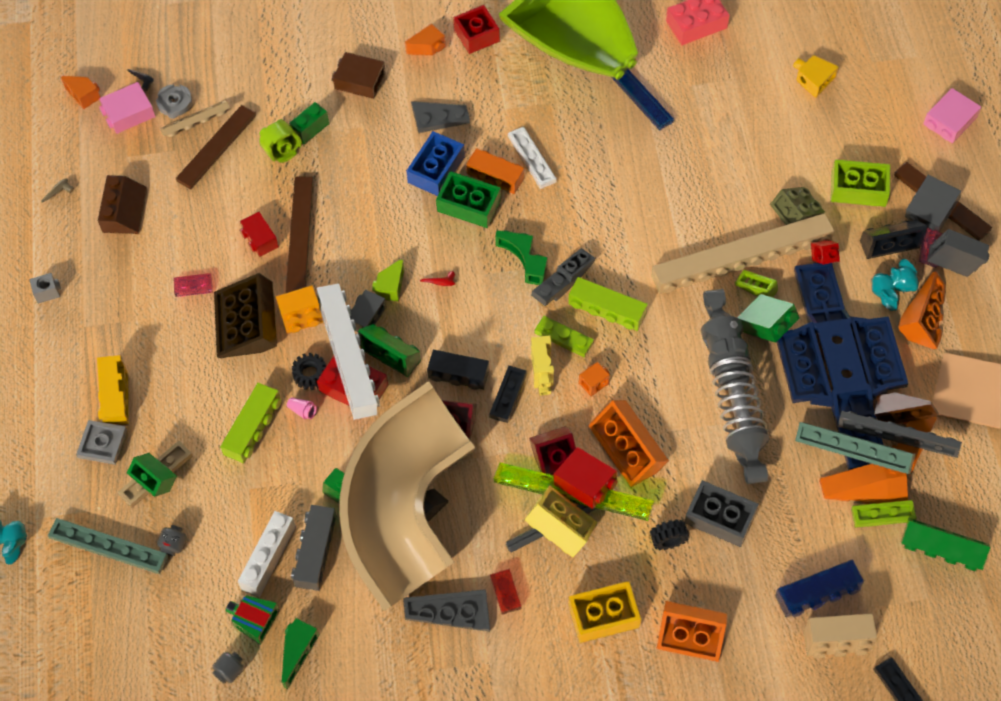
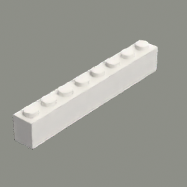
M339 284L318 287L317 300L353 419L377 415V407L380 406L378 395H374L373 392L375 391L373 379H369V366L364 364V350L359 348L360 338L354 332L356 330L354 319L350 320L351 310L350 306L345 304V291H341Z

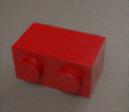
M260 212L240 221L241 229L239 230L242 237L249 240L248 245L251 251H256L259 257L279 248L275 234Z

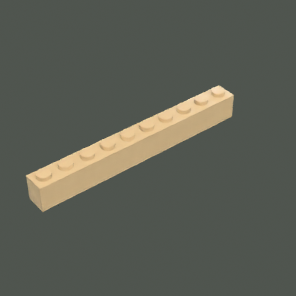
M820 214L652 266L651 277L659 294L670 293L675 289L689 287L697 282H705L716 276L721 277L732 271H741L748 266H757L764 261H773L778 257L792 255L803 249L808 250L811 248L812 242L831 241L834 229L826 214Z

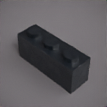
M433 349L427 368L428 378L436 382L444 381L455 386L464 385L471 389L484 390L490 370L489 361Z

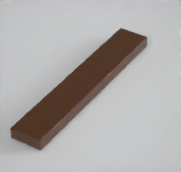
M241 105L176 177V181L191 190L256 117V113Z
M908 162L903 164L894 173L896 178L916 193L926 179L924 174ZM959 201L948 217L978 241L983 239L992 230L988 223Z

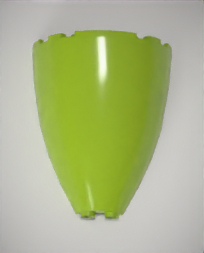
M514 0L499 13L500 20L520 37L547 55L570 66L619 80L628 68L632 69L637 64L636 57L638 51L625 16L616 0Z

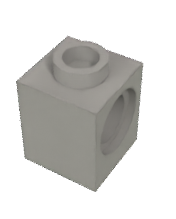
M52 273L29 279L33 295L38 304L60 297L58 290L61 289L58 278L54 279Z

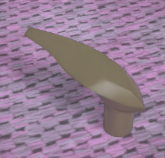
M67 178L62 179L41 202L47 201L63 189L72 193L74 187L67 183Z

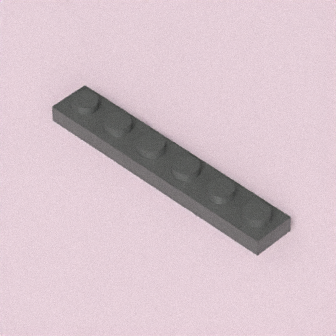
M842 411L838 427L958 458L962 442L954 438L937 436L932 432L918 431L913 427H903L893 422H883L874 417H864L850 411Z

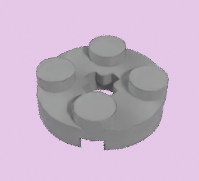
M174 84L165 86L159 91L156 100L160 112L172 119L186 113L193 106L191 93L183 85H180V87L174 86Z

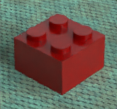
M485 5L453 17L454 31L469 54L500 42V28Z

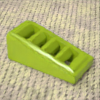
M743 270L735 282L736 286L757 297L760 294L774 297L778 291L777 280L747 270Z

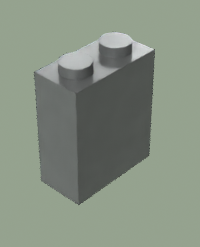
M928 175L907 207L905 217L908 221L917 220L925 224L927 231L938 234L960 200L961 190Z
M948 229L930 245L927 261L968 277L973 272H976L981 265L987 263L990 256L988 253L989 245Z

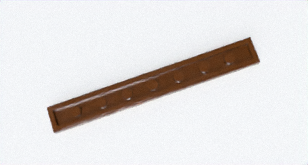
M313 176L294 178L286 293L306 287Z

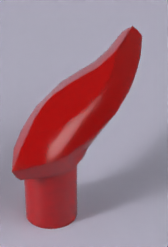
M450 271L447 277L421 279L420 282L439 286L456 285L453 281L456 274Z

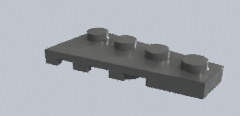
M486 589L403 598L405 620L490 632Z

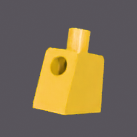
M812 56L807 62L798 58L793 64V67L799 70L797 82L816 98L836 78L839 68L837 65L817 56Z

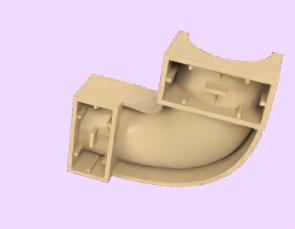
M429 381L388 409L370 426L353 451L342 481L339 514L345 547L360 577L384 611L454 563V560L427 522L424 501L427 490L434 479L474 452L475 446L454 420Z

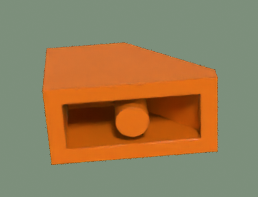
M431 23L405 41L406 53L408 55L433 56L446 47L445 35Z
M60 77L64 88L83 110L101 98L99 86L96 82L92 83L88 77Z

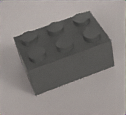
M702 480L686 513L685 524L741 547L759 504Z

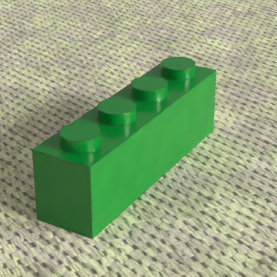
M908 518L901 538V544L904 545L905 549L915 552L916 549L925 551L924 554L932 558L940 556L945 558L944 561L956 565L958 562L964 564L965 568L971 571L983 570L990 550L988 543Z

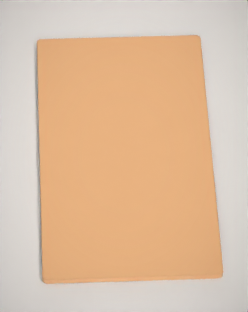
M944 353L932 403L939 416L1001 429V364Z

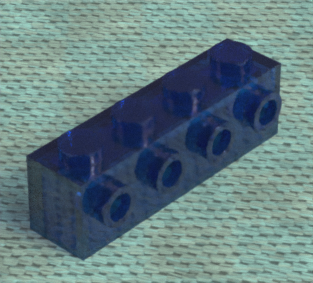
M852 559L777 589L775 597L786 618L789 616L797 617L802 615L807 609L815 610L820 608L825 602H836L845 594L854 595L858 593L864 580Z

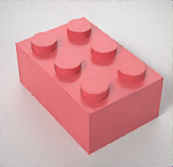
M687 0L667 8L666 22L681 45L722 31L728 27L729 14L720 0Z

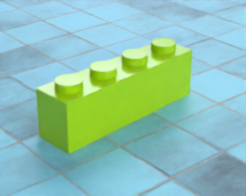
M580 277L576 279L569 293L568 304L576 309L585 310L593 316L603 317L611 323H618L626 329L636 331L639 330L647 313L648 305Z
M261 383L256 384L220 446L223 455L241 463H245L246 459L251 457L254 445L261 440L265 426H268L272 420L273 412L280 407L281 398L278 390Z

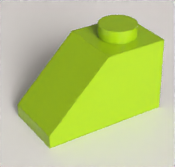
M398 260L378 273L377 281L374 280L372 291L375 294L385 298V300L399 301L404 275L403 260Z

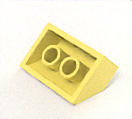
M550 485L525 518V521L532 528L537 529L549 541L555 543L563 552L572 557L585 545L598 523Z

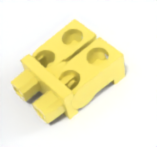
M531 337L534 388L539 389L540 396L550 395V386H553L554 368L551 366V337Z

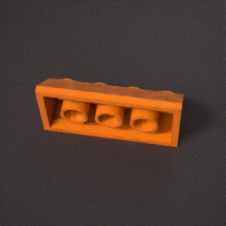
M612 400L588 425L630 487H634L657 474L669 462L626 400Z

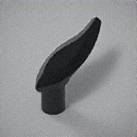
M127 69L132 75L144 81L141 88L148 91L154 79L147 74Z

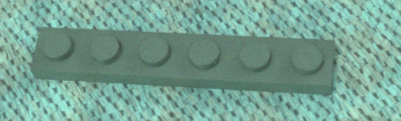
M804 422L799 423L795 441L906 474L911 473L915 458L913 453Z
M56 518L48 534L49 539L156 574L161 573L168 558L167 553Z

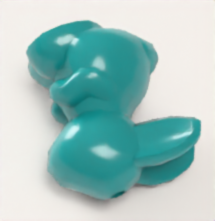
M907 259L900 260L898 269L892 267L890 275L877 273L871 279L872 292L881 298L884 307L890 311H895L898 308L897 302L899 298L895 291L915 292L918 290L917 271Z
M0 520V545L4 544L2 556L5 558L7 565H12L18 559L20 547L27 539L25 525L20 521H12L3 526Z

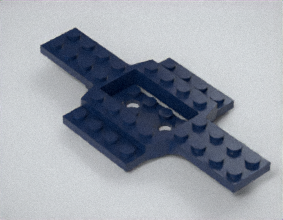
M813 263L795 266L794 273L808 324L794 330H788L777 341L792 403L810 401L812 405L831 407L839 433L884 445L882 438L838 426L842 411H850L860 416L876 418L873 400L879 395L887 394L888 390L905 388L909 384L889 316L874 319L849 316L844 307L832 263L824 265ZM817 333L819 334L820 342L822 345L823 353L833 386L832 393L826 375L825 367L823 364L822 356L820 353L819 345L817 342ZM839 336L843 342L835 344L832 341V337ZM847 369L852 372V376L845 378L842 376L841 371ZM844 456L848 470L872 464Z

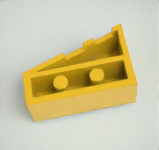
M120 355L97 357L98 399L100 402V408L98 409L99 420H102L103 423L114 425L129 424L128 371Z

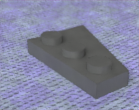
M411 101L418 133L470 123L466 105Z

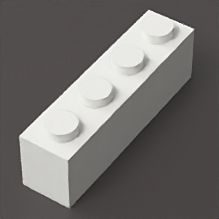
M274 511L238 580L242 591L260 598L296 528L292 517Z

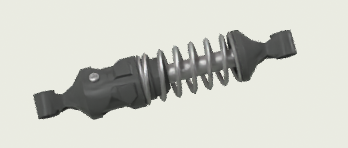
M724 289L704 291V305L710 319L702 326L701 334L710 352L708 365L710 374L715 376L712 381L713 385L719 387L715 392V396L723 398L718 403V407L725 410L720 415L721 419L728 421L723 426V430L729 432L726 437L727 448L735 453L737 460L744 467V477L747 484L767 482V467L758 460V455L769 442L770 436L768 429H766L767 424L762 420L764 411L760 409L761 400L757 397L759 393L758 388L754 386L756 379L751 374L753 366L748 345L741 337L744 331L742 321L737 317L729 315L722 309L726 305ZM749 377H751L752 379L751 384L748 383V381L750 380ZM751 388L755 391L754 395L745 394ZM723 389L728 390L729 395H720L719 391ZM755 399L758 405L755 407L748 404ZM731 400L732 406H722L724 401ZM733 411L734 418L724 417L726 413ZM755 412H760V418L750 417ZM736 422L737 429H727L728 425Z

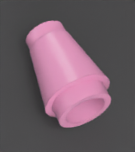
M291 397L287 402V408L305 420L312 419L317 412V406L312 401Z

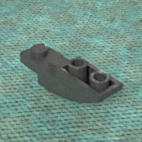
M583 248L579 249L560 264L553 275L532 291L531 296L544 306L553 300H559L573 287L578 277L581 278L596 258Z

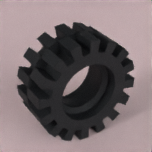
M306 353L302 354L303 358L298 356L297 361L294 360L292 374L294 381L298 384V387L302 388L303 386L304 390H307L308 387H310V390H314V386L318 389L317 380L325 370L326 363L316 353L314 356L312 353H309V356H306ZM307 367H315L317 369L316 374L313 376H304L302 372Z
M675 519L674 521L669 520L667 523L662 522L661 525L658 524L650 530V536L656 550L674 549L675 546L679 547L681 546L680 544H685V541H688L690 538L683 520Z

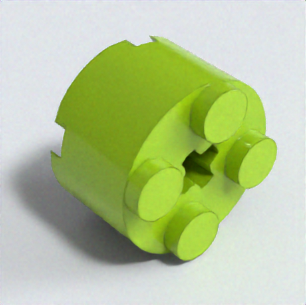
M279 119L268 127L262 128L259 132L260 146L274 162L279 161V163L289 161L297 154V148L301 147L300 137L283 119Z

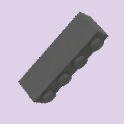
M311 505L310 511H306L304 520L306 527L305 530L301 531L300 542L302 544L301 548H298L296 551L295 560L297 565L296 568L293 567L291 572V580H293L297 588L320 591L337 517L335 508Z

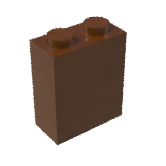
M345 52L338 61L337 70L332 74L334 89L374 99L385 75L384 61Z

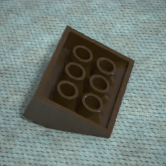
M257 273L214 292L217 358L263 353L277 347L273 282Z

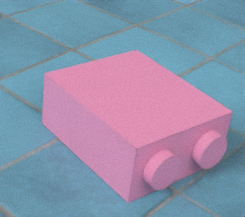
M138 82L99 98L101 102L99 109L103 116L106 115L108 117L106 122L110 129L114 128L116 134L155 117L153 108Z
M951 88L927 113L924 125L953 144L977 119L981 106Z

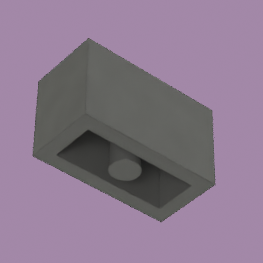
M366 289L362 295L357 297L353 309H350V320L354 319L356 332L360 328L377 323L386 309L385 298Z

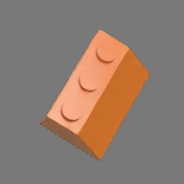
M665 601L656 649L719 662L727 624V613Z

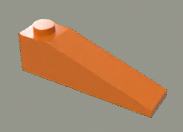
M936 271L932 272L907 307L898 326L900 332L904 334L908 341L931 349L938 348L942 337L939 321L943 320V314H941L940 307L944 304L945 284Z
M875 464L865 465L819 479L825 499L847 502L853 500L860 501L862 504L908 501L906 473Z

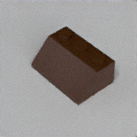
M107 175L98 216V223L102 233L139 234L147 192L146 186L126 176Z

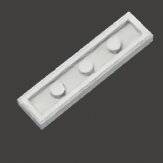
M521 127L509 132L508 138L539 188L542 189L556 183V177L526 129Z

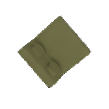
M805 187L781 189L770 203V206L786 225L804 220L806 217H814L825 213L821 208V204L813 198L811 192Z

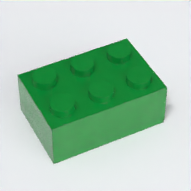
M450 171L436 198L437 212L488 228L501 202V188Z

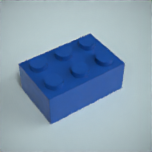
M432 131L406 170L407 182L438 196L449 172L455 173L464 160V144Z

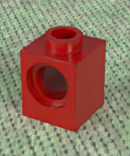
M830 240L811 243L812 261L823 265L840 261L839 243Z

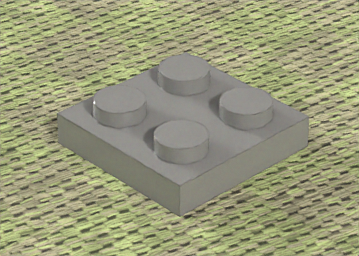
M88 420L76 456L80 459L116 465L127 432L126 426Z

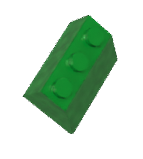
M372 324L360 328L358 331L360 346L365 353L406 377L410 376L421 361L420 351L417 347L404 343L400 337L389 334L383 327H377Z

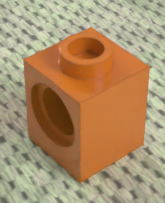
M596 362L579 374V384L592 397L609 384L610 373L605 366H601Z

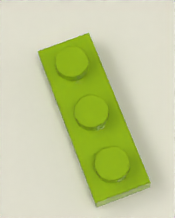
M546 316L542 317L535 328V334L550 336L551 342L584 358L594 343V339Z
M912 500L857 505L851 508L855 528L907 523L908 518L917 519Z

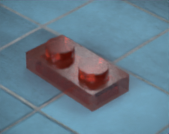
M510 569L490 574L501 614L522 609Z

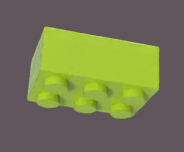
M835 159L831 173L830 202L886 207L890 196V164Z

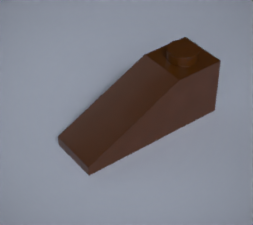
M895 392L877 396L874 415L880 421L897 424L938 417L939 413L929 400Z

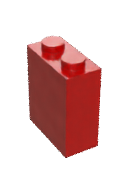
M579 447L571 453L554 473L555 486L592 509L597 504L603 502L606 493L609 490H613L618 482L617 470Z

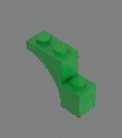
M496 230L495 245L509 250L519 258L525 270V283L535 285L543 283L547 271V257L531 255L533 236L526 233L519 234L507 230Z

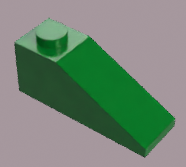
M295 618L293 623H289L285 630L281 682L287 690L320 636L317 628Z

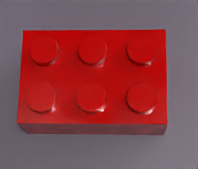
M333 356L317 380L319 392L349 406L337 363ZM369 366V379H373L375 391L373 392L374 395H378L380 400L389 386L387 374Z

